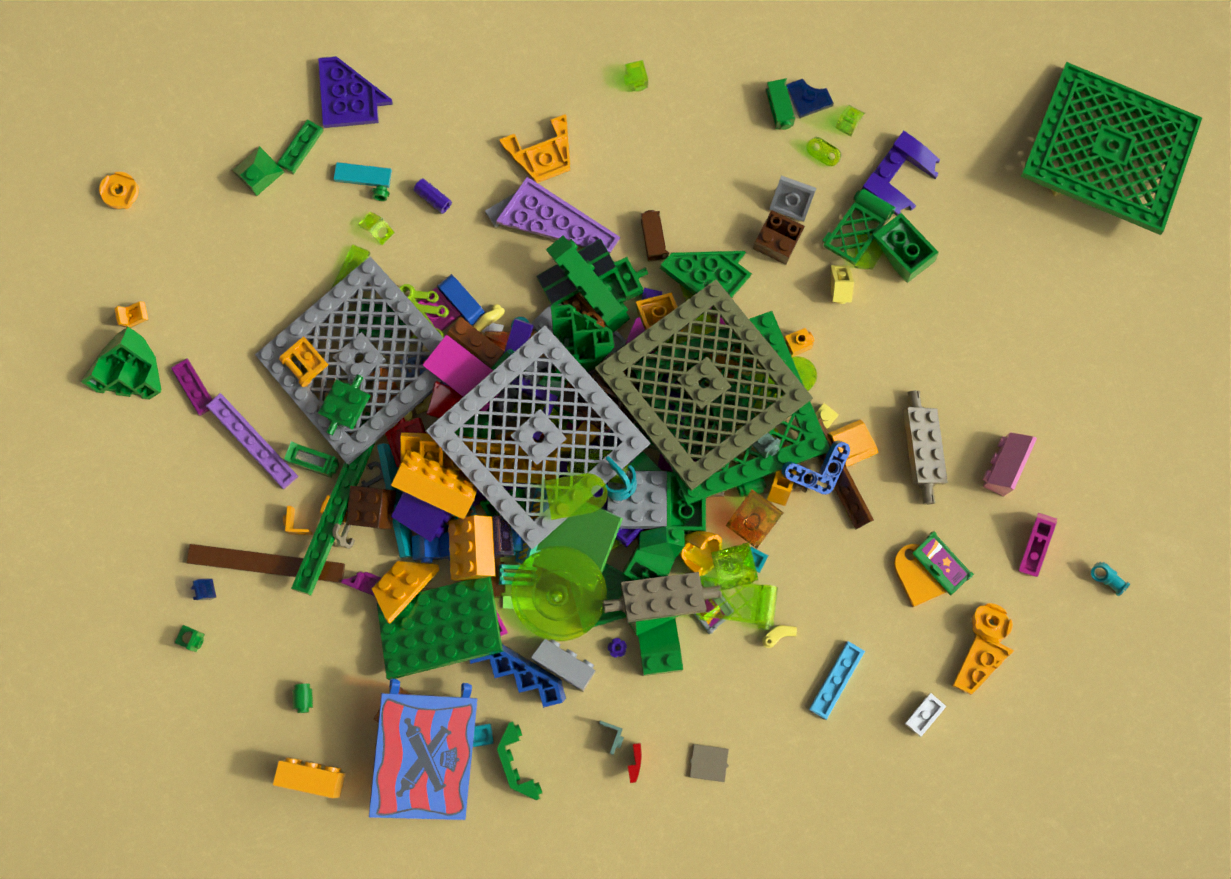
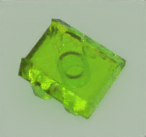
M749 542L711 552L721 591L743 584H751L758 580Z

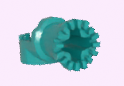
M1097 562L1094 564L1091 570V577L1098 582H1102L1104 585H1109L1116 592L1117 596L1122 595L1130 586V583L1117 575V571H1114L1107 563ZM1103 568L1106 571V575H1097L1095 569Z

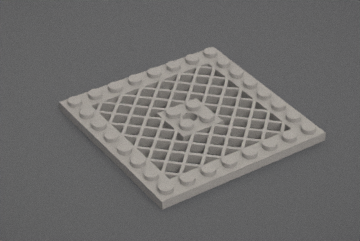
M371 256L255 354L348 465L433 392L432 388L435 381L441 384L444 383L421 365V357H429L443 340V337ZM363 291H371V299H363ZM376 292H377L383 299H376ZM358 294V299H352ZM349 303L357 304L356 311H348ZM362 304H370L369 312L361 311ZM375 304H383L382 312H374ZM388 305L394 312H387ZM335 316H342V324H334ZM355 316V324H347V317ZM360 317H368V324H360ZM373 317H381V325H373ZM386 317H395L394 325H386ZM399 318H400L406 325H399ZM320 328H328L327 336H320ZM333 328L341 329L340 337L332 336ZM346 329H354L353 337H345ZM359 329H367L366 336L362 332L359 334ZM372 329L380 330L379 338L371 337ZM385 330H393L392 338H384ZM398 330H406V337L397 338ZM411 331L418 339H410ZM303 336L307 340L314 341L313 347L319 354H325L324 360L329 364L323 370V375L314 377L306 387H302L298 383L297 377L286 364H282L279 360V357ZM319 341H327L326 349H318ZM332 341H340L339 349H331ZM371 342H379L378 350ZM392 343L391 351H383V344ZM405 343L404 351H396V344ZM410 343L418 344L417 352H409ZM423 345H424L430 352H422V347H423ZM330 354H335L333 358L336 362H329ZM358 355H364V360L361 363L355 362ZM383 356H390L389 364H384L387 360ZM395 356H403V364H394ZM408 356L417 357L416 365H408ZM299 360L293 361L302 371L304 365ZM336 367V375H328V368ZM380 368L389 369L388 377H380ZM341 369H343L348 374V376L341 375ZM394 369H402L401 377H393ZM407 369H415L414 378H406ZM375 371V377L370 376ZM356 374L362 376L364 379L361 382L360 390L373 394L372 403H367L365 406L371 407V415L362 416V411L356 423V429L351 430L345 426H338L333 436L326 433V430L331 422L318 414L325 401V394L331 390V388H326L327 380H348V383L352 384ZM314 379H322L321 388H313ZM366 381H374L373 390L365 389ZM379 381L387 382V390H378ZM392 382H401L400 390H392ZM406 382H412L405 388ZM313 392H320V400ZM378 394L386 395L385 403H377ZM391 395H397L391 400ZM376 407L382 408L376 413ZM362 420H368L361 426Z
M546 326L542 327L426 430L531 549L536 547L617 474L609 465L606 457L602 460L603 449L613 450L607 456L611 457L623 469L651 444ZM544 354L548 359H541L539 357ZM537 362H549L548 373L537 372ZM534 363V372H524ZM551 363L561 374L551 373ZM520 375L519 385H509ZM523 375H534L533 386L522 385ZM548 376L547 387L536 386V377ZM562 377L561 388L550 387V378ZM566 378L574 388H564V379ZM505 388L504 398H494ZM508 388L519 389L518 399H507ZM522 389H533L532 400L521 399ZM536 390H547L546 401L535 400ZM550 390L561 391L560 402L549 401ZM564 391L575 392L574 403L563 402ZM578 393L587 403H577ZM493 401L504 402L503 412H492ZM490 402L489 412L479 411ZM507 402H518V412L506 413ZM521 403H532V414H521ZM535 404H546V415L541 409L534 414ZM549 404L560 405V416L548 415ZM563 405L574 406V416H562ZM577 406L588 407L587 417H576ZM591 408L600 418H590ZM478 414L489 415L488 426L478 425ZM475 415L474 425L465 424ZM492 415L503 416V426H492ZM506 416H517V427H506ZM520 417H531L520 427ZM549 418L559 419V429ZM562 419L573 420V431L562 430ZM576 420H587V431H576ZM590 421H601V432H590ZM604 422L614 433L604 432ZM463 427L474 428V439L463 438ZM460 428V436L458 437L455 432ZM477 428L488 429V440L477 439ZM491 429L502 430V441L491 440ZM505 430H516L511 435L515 441H505ZM537 431L542 432L545 436L541 443H536L533 440V434ZM562 433L572 434V445L561 444L567 439ZM575 434H586V445H575ZM589 435H600V446H589ZM603 435L614 436V447L603 446ZM617 437L622 441L619 446H617ZM463 441L473 442V453ZM476 442L487 443V454L476 453ZM491 443L501 444V455L490 454ZM516 444L515 455H504V445ZM518 446H520L527 453L528 456H518ZM558 447L557 458L547 457ZM561 447L572 448L571 459L560 458ZM575 448H586L585 459H574ZM589 449H600L599 460H588ZM476 456L487 457L486 467ZM490 457L501 458L500 469L489 468ZM504 458H515L514 469H503ZM518 459H529L528 470H517ZM532 460L536 465L543 460L542 471L531 470ZM546 460L557 461L556 472L545 471ZM560 461L571 462L570 473L559 472ZM574 462H585L584 473H573ZM588 463H598L587 473ZM489 471L500 472L499 482ZM503 472H514L513 483H502ZM517 473H528V483L516 484ZM531 473L542 474V485L530 484ZM545 474L556 475V486L544 485ZM559 475H570L569 487L558 486ZM573 476H584L572 487ZM503 486H513V497ZM516 487H527V498H515ZM530 487L541 488V499H530ZM544 488L555 489V500L544 499ZM558 489H569L558 499ZM516 501H526V512ZM529 501L540 502V513H529ZM543 502L554 503L543 513ZM530 516L539 517L535 521H533Z

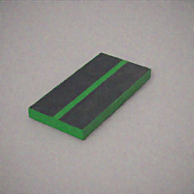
M601 239L578 251L585 261L589 260L595 267L593 271L600 280L618 270ZM557 264L536 276L552 306L559 305L579 293V290Z

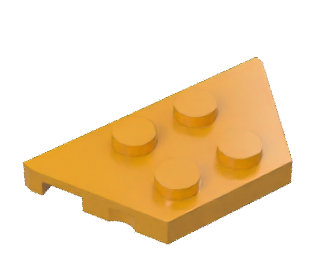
M397 561L374 585L372 591L387 623L390 624L440 570L437 564Z

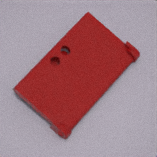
M435 381L427 415L441 418L463 396L450 386Z

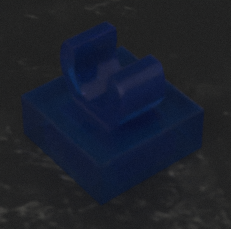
M213 579L193 581L191 590H195L196 595L193 597V600H212L217 598Z

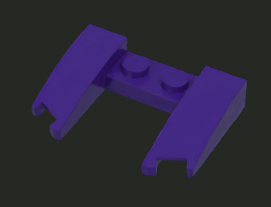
M904 130L862 187V189L895 206V215H899L901 213L900 210L909 207L910 210L916 207L911 200L890 184V181L903 163L907 160L936 179L938 172L935 171V165L940 162V159L926 146Z

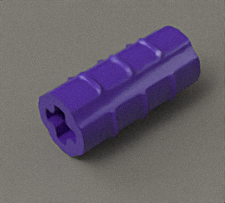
M424 178L420 179L414 186V192L441 214H444L450 208L451 200Z

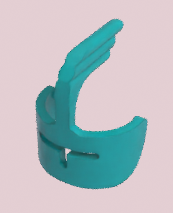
M606 456V460L611 468L624 482L625 488L613 490L605 484L603 489L612 500H625L636 491L637 479L635 470L631 465L628 466L629 472L633 477L630 483L625 472L611 457Z

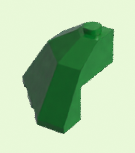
M570 304L551 306L553 335L586 372L594 370L614 348L612 330L606 326H600L590 316L577 312L576 308Z
M129 327L119 332L105 346L81 380L83 384L97 393L112 391L116 395L131 397L134 394L148 400L161 393L162 390L156 356L144 337Z

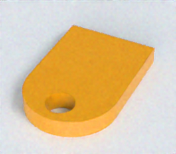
M919 544L904 546L897 552L894 558V569L912 607L946 593V590L915 557L913 560H908L905 557L906 550L914 552L920 546Z

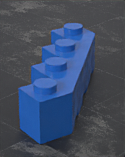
M512 527L493 530L494 555L513 557L516 556L517 552L523 551V539ZM449 532L443 533L440 538L436 537L431 542L420 535L412 536L413 560H421V563H432L433 560L449 559L450 561Z
M503 644V652L470 660V664L490 659L494 678L514 674L519 693L538 688L543 708L563 703L566 699L560 678Z

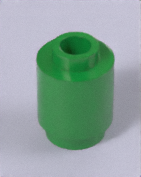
M762 477L738 486L737 490L740 497L745 496L747 498L764 493L766 483Z
M309 683L294 685L292 702L293 710H297V713H308L309 709L313 708V693Z

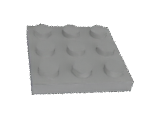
M624 471L631 483L633 479L631 473ZM635 471L637 488L633 495L622 501H615L608 497V512L623 518L620 525L621 529H655L667 526V471ZM618 474L608 481V487L613 490L625 488L624 482Z

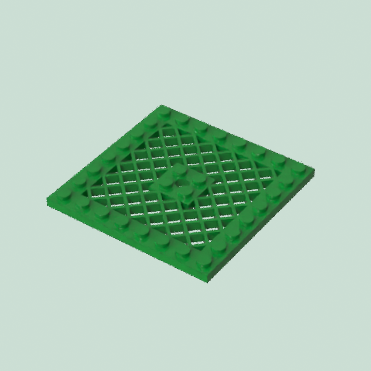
M1066 62L1020 177L1161 235L1165 230L1202 117ZM1084 91L1086 97L1082 98L1079 92ZM1101 98L1103 104L1099 105L1096 99ZM1090 102L1092 107L1087 108L1085 103ZM1079 105L1081 110L1076 111L1074 106ZM1118 105L1120 111L1116 112L1113 106ZM1107 109L1109 114L1105 115L1102 110ZM1096 112L1098 118H1093L1091 113ZM1135 112L1137 118L1133 119L1130 113ZM1084 115L1087 121L1082 122L1080 116ZM1124 116L1126 121L1122 122L1119 117ZM1073 119L1076 124L1071 125L1069 120ZM1113 119L1115 125L1111 126L1108 120ZM1152 119L1155 125L1150 126L1147 120ZM1141 123L1143 129L1139 130L1137 124ZM1091 126L1093 131L1088 132L1086 127ZM1130 126L1133 132L1128 133L1125 127ZM1169 126L1172 132L1167 133L1165 127ZM1079 129L1082 135L1077 136L1074 130ZM1158 130L1160 136H1156L1154 131ZM1068 132L1071 138L1066 139L1063 134ZM1147 133L1150 139L1145 140L1142 134ZM1085 140L1088 145L1083 147L1080 141ZM1164 140L1167 146L1162 147L1160 141ZM1074 143L1077 149L1072 150L1069 144ZM1109 144L1114 145L1116 149L1110 148ZM1149 144H1153L1156 149L1151 150ZM1058 147H1063L1065 152L1060 153ZM1142 147L1145 153L1140 154L1137 148ZM1080 154L1082 160L1078 161L1075 155ZM1159 154L1162 160L1158 161L1155 155ZM1069 157L1071 163L1066 164L1063 158ZM1144 158H1148L1151 164L1147 165ZM1057 161L1060 166L1055 168L1052 162ZM1097 161L1100 167L1095 168L1092 162ZM1137 161L1140 167L1135 168L1132 162ZM1086 164L1089 170L1083 171L1081 165ZM1075 168L1077 174L1072 175L1070 169ZM1114 168L1117 174L1112 175L1110 169ZM1154 168L1157 174L1152 175L1149 169ZM1103 171L1106 178L1101 179L1099 172ZM1143 172L1146 178L1141 179L1139 173ZM1092 175L1095 181L1090 182L1087 176ZM1132 175L1135 181L1130 183L1127 176ZM1121 179L1124 185L1119 186L1116 180ZM1109 182L1112 188L1107 189L1104 183ZM1149 182L1152 189L1148 190L1145 183ZM1138 186L1141 192L1136 193L1133 187ZM1127 190L1130 196L1125 197L1122 191ZM1144 197L1147 203L1142 204L1140 198Z
M773 311L750 318L749 320L802 383ZM719 329L718 337L728 338L729 330ZM715 331L705 335L715 336ZM732 332V337H731V339H737V340H739V339L735 336V334ZM691 339L689 346L700 347V339ZM704 340L703 348L713 349L714 341ZM686 341L683 342V343H680V344H678V345H685V346H686ZM717 342L716 350L722 351L727 348V343ZM731 344L730 347L732 349L730 352H733L735 348L740 349L741 345ZM744 347V354L749 353L748 350ZM666 348L661 350V355L671 357L672 349ZM675 349L674 357L685 358V350ZM689 351L688 359L698 360L699 352ZM702 353V359H701V361L706 358V357H704V356H707V355H710V354ZM729 357V360L731 359L739 363V358ZM643 358L634 365L642 366ZM646 358L645 367L656 368L657 360ZM743 359L742 365L752 368V363ZM660 360L659 368L668 370L670 362ZM756 361V369H762L761 367L757 366L758 363ZM673 362V368L679 366L677 371H680L684 363ZM687 364V369H689V370H690L692 367H694V366H692V365H690V364ZM633 370L636 379H641V371ZM728 370V373L735 375L733 379H736L738 371ZM645 371L644 380L654 381L655 373ZM741 373V379L751 381V373L749 376ZM660 374L659 379H657V382H663L661 381V379L664 374ZM672 375L674 379L671 384H674L680 376ZM703 379L701 384L699 383L701 388H707V386H704L705 379ZM729 383L731 388L728 391L736 392V384ZM643 385L642 393L653 394V386ZM740 385L739 393L749 394L748 386L745 385L743 388V385ZM656 387V395L665 396L662 387ZM759 387L757 393H753V395L759 396L762 387ZM670 388V392H671V390H672V391H674V392L680 394V391H681L680 389H672V388ZM767 388L768 391L772 392L770 397H773L774 394H777L776 389ZM684 391L683 397L685 396L689 398V396ZM721 396L712 403L721 404ZM725 396L724 404L727 402L734 404L735 397ZM644 398L651 407L652 399ZM738 398V406L748 407V399ZM655 400L654 408L665 409V401ZM753 400L751 408H754L757 400ZM669 401V404L676 407L674 411H677L679 403ZM766 401L765 409H767L769 405L771 406L774 402ZM809 401L792 414L788 423L785 421L780 423V425L786 427L783 435L775 432L774 429L769 432L771 436L773 435L781 439L780 449L774 456L769 455L767 458H764L761 454L752 451L751 445L744 451L746 453L743 460L738 458L732 460L738 463V465L728 468L729 463L726 464L725 467L720 469V472L713 474L692 491L689 490L672 468L686 505L782 470L783 465L787 462L799 464L828 453L830 447L811 402ZM682 405L684 411L692 413L693 405L691 408ZM710 407L712 416L719 417L720 408ZM705 408L703 414L700 413V412H698V411H695V414L705 415V414H706V408ZM723 409V418L733 419V411ZM737 411L736 419L746 421L747 412ZM656 413L663 422L664 414ZM751 413L750 420L755 418L754 413ZM667 415L666 423L676 425L675 420L677 421V417ZM688 417L685 420L680 419V423H683V426H690L691 424L688 422ZM794 417H795V420H796V422H797L798 427L792 425V421H793ZM700 419L698 426L694 425V427L701 428L703 419ZM708 420L709 422L713 423V426L711 428L712 430L715 429V426H717L718 429L717 421ZM722 422L721 431H731L732 423ZM668 428L675 437L676 429ZM789 429L799 433L796 441L786 437ZM681 430L678 439L689 440L688 436L682 434L684 430ZM695 432V433H694V435H693V437H692V440H693V441H697V440H695V438H696V435H697L698 432ZM707 434L706 442L708 443L711 437L717 439V435ZM720 436V443L726 440V436ZM784 441L792 444L787 447L781 448ZM680 443V445L687 452L685 445ZM705 447V449L709 451L714 449L710 447ZM748 454L757 457L746 461Z

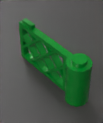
M865 189L856 192L853 197L854 204L832 233L828 232L822 241L824 242L823 247L853 265L857 264L874 240L873 234L890 220L896 209L895 206ZM854 210L862 213L863 218L853 220L852 213ZM874 220L879 223L877 228L868 229V221ZM864 222L866 230L855 231L854 224ZM845 225H851L853 232L843 234L841 228ZM867 234V242L858 243L857 235ZM854 236L855 244L845 246L844 238ZM841 238L842 246L834 247L830 244L832 240ZM857 248L858 254L853 258L847 254V249Z

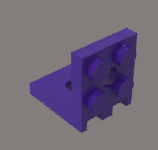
M522 377L523 386H533L530 384V380ZM515 378L511 385H519V379ZM522 389L523 393L533 397V389ZM536 390L535 398L546 401L547 390ZM550 393L549 401H557L558 397ZM549 404L548 415L551 414L554 408V405ZM545 405V407H544V409H543V413H544L545 415H546V405ZM535 432L533 439L539 441L542 432Z

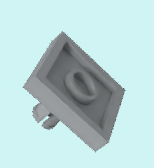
M781 175L769 210L804 222L816 188Z

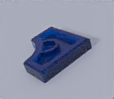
M804 79L786 84L788 94L799 118L833 107L834 105L827 88H813Z

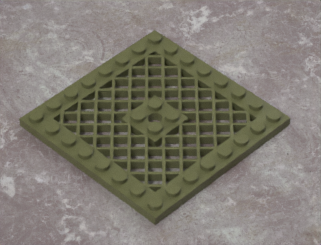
M714 280L595 367L597 374L690 491L694 490L813 399L811 394L717 280ZM703 314V321H695ZM707 314L716 315V323L706 322ZM720 317L726 323V325L719 324ZM688 325V333L680 332ZM692 325L701 326V334L691 333ZM705 327L715 328V336L704 335ZM719 329L729 330L728 338L718 337ZM732 332L735 334V336H736L739 340H737V339H731V337H732ZM673 336L672 344L664 343ZM676 337H686V346L676 344ZM690 338L700 339V347L689 346ZM704 340L714 341L713 349L703 348ZM717 342L727 343V350H716ZM731 344L741 345L740 353L730 352ZM658 347L657 355L649 354ZM661 347L671 348V357L662 356ZM744 347L748 350L750 354H743ZM675 349L685 350V358L674 357ZM688 352H699L698 360L688 359ZM702 353L712 354V362L708 357L701 361ZM716 355L726 356L725 364L715 363ZM729 357L739 358V366L728 365ZM643 358L642 366L634 365ZM646 358L657 360L656 368L645 367ZM743 359L753 360L752 368L742 367ZM660 360L670 362L669 370L659 368ZM756 361L762 369H756ZM673 362L684 363L683 372L674 371ZM687 364L695 365L686 372ZM717 368L724 369V377ZM628 369L626 377V375L623 372H625ZM631 370L641 371V379L630 378ZM728 370L738 371L737 379L727 378ZM741 371L751 373V381L741 380ZM644 372L655 373L654 381L644 380ZM658 373L669 375L668 383L657 382ZM755 373L765 375L764 383L754 382ZM672 375L680 376L676 380L678 384H671ZM768 376L774 384H768ZM699 380H707L709 387L701 388L698 383ZM632 383L640 384L639 392ZM729 383L736 384V392L728 391L731 388ZM643 385L653 386V394L642 393ZM740 385L750 386L749 394L739 393ZM656 387L667 388L666 396L656 395ZM762 387L763 396L753 395V388ZM670 388L680 389V398L669 397ZM767 388L777 390L776 398L766 397ZM684 391L690 399H683ZM721 396V404L712 403ZM725 396L735 397L734 405L724 404ZM644 398L652 399L651 407ZM738 398L749 399L748 407L738 406ZM655 400L665 401V409L654 408ZM752 400L762 401L761 409L751 408ZM669 401L679 403L678 411L668 410ZM766 401L774 402L771 406L765 409ZM682 403L693 405L692 413L681 412ZM696 406L700 411L706 407V414H695ZM710 407L720 408L719 417L709 416ZM723 409L734 410L733 419L723 418ZM737 411L747 412L746 421L736 419ZM656 413L664 414L663 422ZM751 413L759 414L750 421ZM667 415L677 416V424L666 423ZM681 417L691 418L690 426L680 425ZM694 419L705 420L704 428L694 427ZM708 420L717 421L718 430L707 429ZM722 422L732 423L731 432L721 431ZM736 424L744 425L742 428L735 432ZM668 428L676 429L675 437ZM679 430L690 431L689 440L678 439ZM693 432L703 433L702 442L692 440ZM707 434L717 435L716 444L706 442ZM720 435L728 436L726 440L720 443ZM680 443L688 444L687 452L680 445ZM691 445L702 446L701 455L690 454ZM705 447L714 448L704 456Z

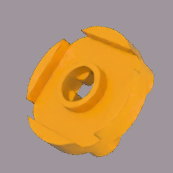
M114 172L113 175H107L101 181L99 192L103 201L109 207L129 209L137 199L139 186L129 174ZM120 187H122L123 191L120 194H117L115 189H119Z
M987 603L985 606H979L972 616V629L975 634L980 635L982 638L1000 643L1012 631L1011 618L1009 620L1004 608L993 603ZM990 619L993 620L994 626L989 623Z

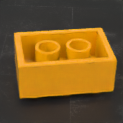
M473 515L465 517L464 520L460 518L448 521L451 580L465 581L495 576L492 517Z
M286 757L285 761L279 760L273 782L274 786L329 798L340 797L346 774L340 772L341 768L325 766L324 769L321 768L322 764L315 762L301 764V759Z

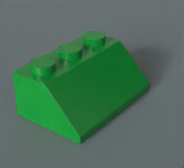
M667 472V526L684 530V534L706 531V498L686 505L674 473Z

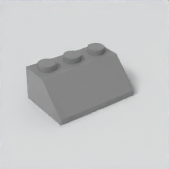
M544 639L531 657L532 660L584 692L596 672L593 669L594 665L585 659L581 662L576 658L577 654L569 649L566 652L560 649L561 644L555 640L550 639L548 641Z

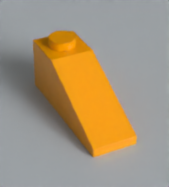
M789 468L788 470L789 473L796 475L797 471ZM782 470L774 474L767 501L786 506L794 482L785 478L782 475Z

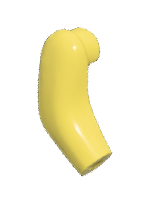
M499 304L493 305L491 311L483 314L473 327L481 332L504 315V308H501Z
M786 625L774 627L763 637L762 643L764 647L772 648L782 637H796L797 627Z

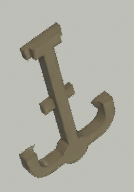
M335 523L333 537L337 540L338 546L348 549L353 546L355 542L353 538H350L348 543L346 542V536L351 525H345L340 536L338 531L341 525Z

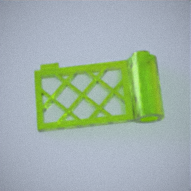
M705 576L700 577L701 586L703 587L704 581L712 582L714 586H717V583L723 584L720 586L721 588L725 585H732L736 593L727 598L724 592L719 589L725 601L716 606L712 599H708L714 609L709 613H696V616H699V620L711 622V618L750 623L758 625V629L769 630L770 627H774L778 587ZM746 587L754 588L753 597L747 601L740 591ZM736 594L745 602L738 609L730 602V599ZM726 602L734 611L728 616L723 615L719 610V607ZM745 605L751 610L750 619L743 618L738 612Z

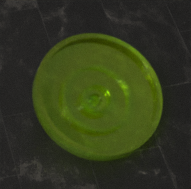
M566 546L546 547L531 554L519 566L511 587L513 608L522 624L535 635L555 641L573 640L590 631L604 611L602 602L607 597L604 577L594 561L584 553Z

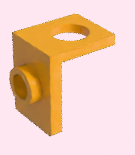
M287 506V514L283 516V526H286L285 532L290 535H312V531L309 529H294L295 508Z

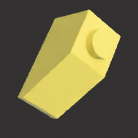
M831 265L832 301L839 304L852 302L854 280L850 266Z

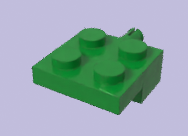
M628 257L614 262L618 268L617 271L601 280L602 282L606 281L612 290L610 292L619 303L621 301L624 303L643 294V287L639 278L649 273L646 267L635 271Z

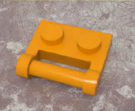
M304 336L279 357L280 362L286 364L297 377L298 383L302 387L309 385L311 380L329 365ZM294 355L308 370L305 375L291 360Z

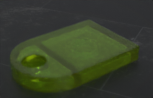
M584 473L545 481L551 520L596 512L605 504L607 499L606 484L595 474ZM596 485L603 489V494L600 497H594L591 493L592 488Z

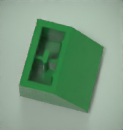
M638 543L625 565L623 573L633 580L668 576L675 559L639 551Z

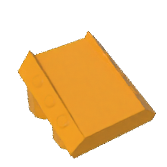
M861 419L829 433L833 442L840 440L849 445L850 454L845 462L846 467H851L857 462L878 453L877 446ZM841 447L837 448L839 452H843Z

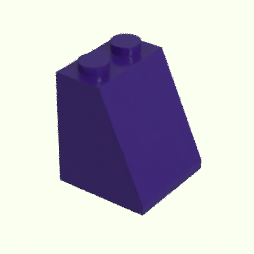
M403 492L392 514V518L431 542L436 537L440 538L445 531L443 526L445 522L451 519L453 514Z

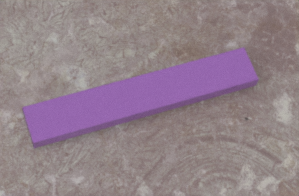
M221 393L206 405L283 489L299 477Z

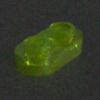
M814 137L808 141L806 150L812 157L830 167L840 162L841 152L835 146L820 137ZM815 143L819 144V149L815 147ZM830 153H833L835 158H831Z

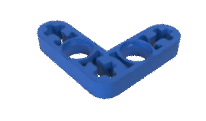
M840 440L833 442L819 473L797 463L787 462L782 467V475L816 492L825 495L829 494L834 489L850 454V447L846 442ZM841 447L843 452L837 451V448ZM835 462V471L829 472V464ZM789 468L799 472V475L789 473ZM807 473L812 475V480L809 483L804 482V476ZM817 481L826 483L827 487H822L816 483Z

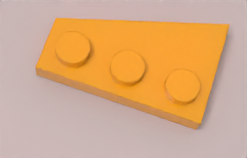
M976 634L952 686L972 695L1014 650L1001 643L988 641Z

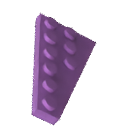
M528 177L496 221V224L556 240L564 235L568 241L572 239L576 245L587 247L601 239L609 254L620 240L618 235Z

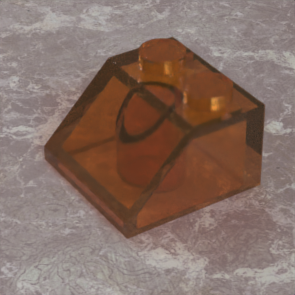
M752 489L730 518L726 527L757 549L784 512Z

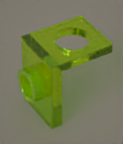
M371 211L358 224L361 228L370 232L381 245L395 233L382 217ZM385 227L387 234L381 238L378 232L381 228Z

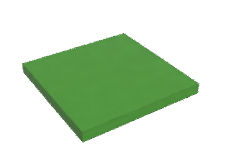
M553 489L551 500H555V489ZM558 489V499L566 492ZM585 502L538 544L533 563L593 592L596 590L623 518L589 502Z

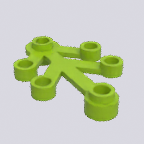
M404 284L399 287L404 294L410 291L407 298L433 327L434 325L425 313L437 314L442 318L449 314L448 308L444 305H422L415 299H427L430 303H436L439 299L436 292L416 291L410 284ZM434 294V299L430 300V296ZM441 309H445L443 314H440ZM435 328L444 338V333L440 329ZM414 335L410 339H417V337Z

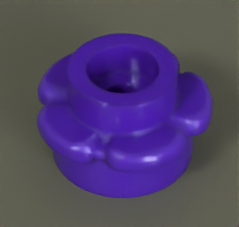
M614 638L607 648L610 651V655L617 658L618 656L622 657L625 655L627 644L625 641H621L620 638Z

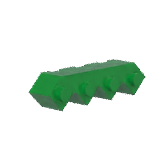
M562 235L545 250L579 290L589 305L603 319L606 326L614 333L630 319L626 313L628 308L622 301L619 303L610 292L612 289L606 281L602 282L593 271L595 267L589 260L585 261L577 252L578 246L572 239L568 241Z

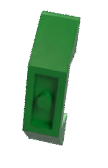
M512 721L508 724L497 747L511 789L534 800L541 799L540 794H543L539 782L535 783L533 779L518 784L521 778L518 769H513L511 761H514L511 749L507 750L506 746L521 741L520 736L523 735L519 724L515 725Z

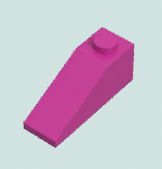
M1038 512L1019 568L1020 572L1038 577L1057 524V518Z

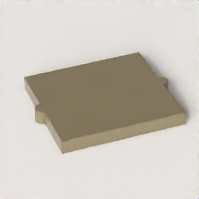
M694 744L692 759H690V778L725 782L726 768L729 767L727 764L729 749Z

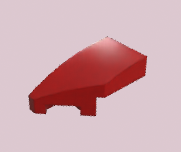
M641 743L633 744L635 765L628 766L630 783H636L639 776L642 759Z

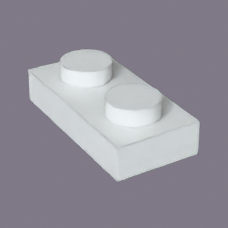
M929 693L904 724L919 737H922L946 706L932 693Z

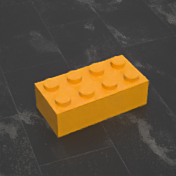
M408 450L391 486L463 520L474 501L478 489L468 477L465 478L453 469H446L440 466L438 462L429 461L419 453Z

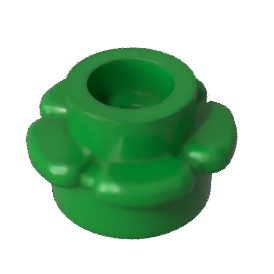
M378 185L372 189V197L377 201L384 202L390 195V192L384 186Z

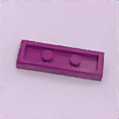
M187 358L171 367L198 415L201 416L210 411L206 405L213 399L189 359Z

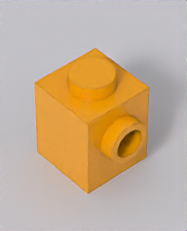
M806 327L784 337L791 357L811 350L814 345V337L811 332L807 331Z

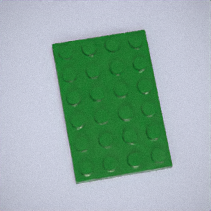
M491 577L465 580L419 592L390 624L387 623L377 603L386 679L388 680L503 652Z

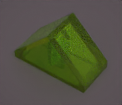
M848 105L841 113L836 129L852 136L865 113Z

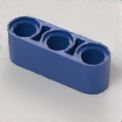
M452 274L437 285L439 291L469 324H475L485 314L482 307Z

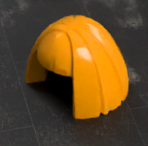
M696 531L685 535V547L679 553V556L693 573L699 572V576L708 574V571L710 572L714 568V564L717 563L720 557L722 538L715 533L707 531Z

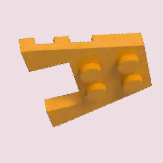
M566 114L550 120L557 137L522 150L515 134L499 139L503 148L536 183L570 171Z

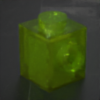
M643 60L625 64L626 75H623L625 85H629L630 92H639L648 88V76Z

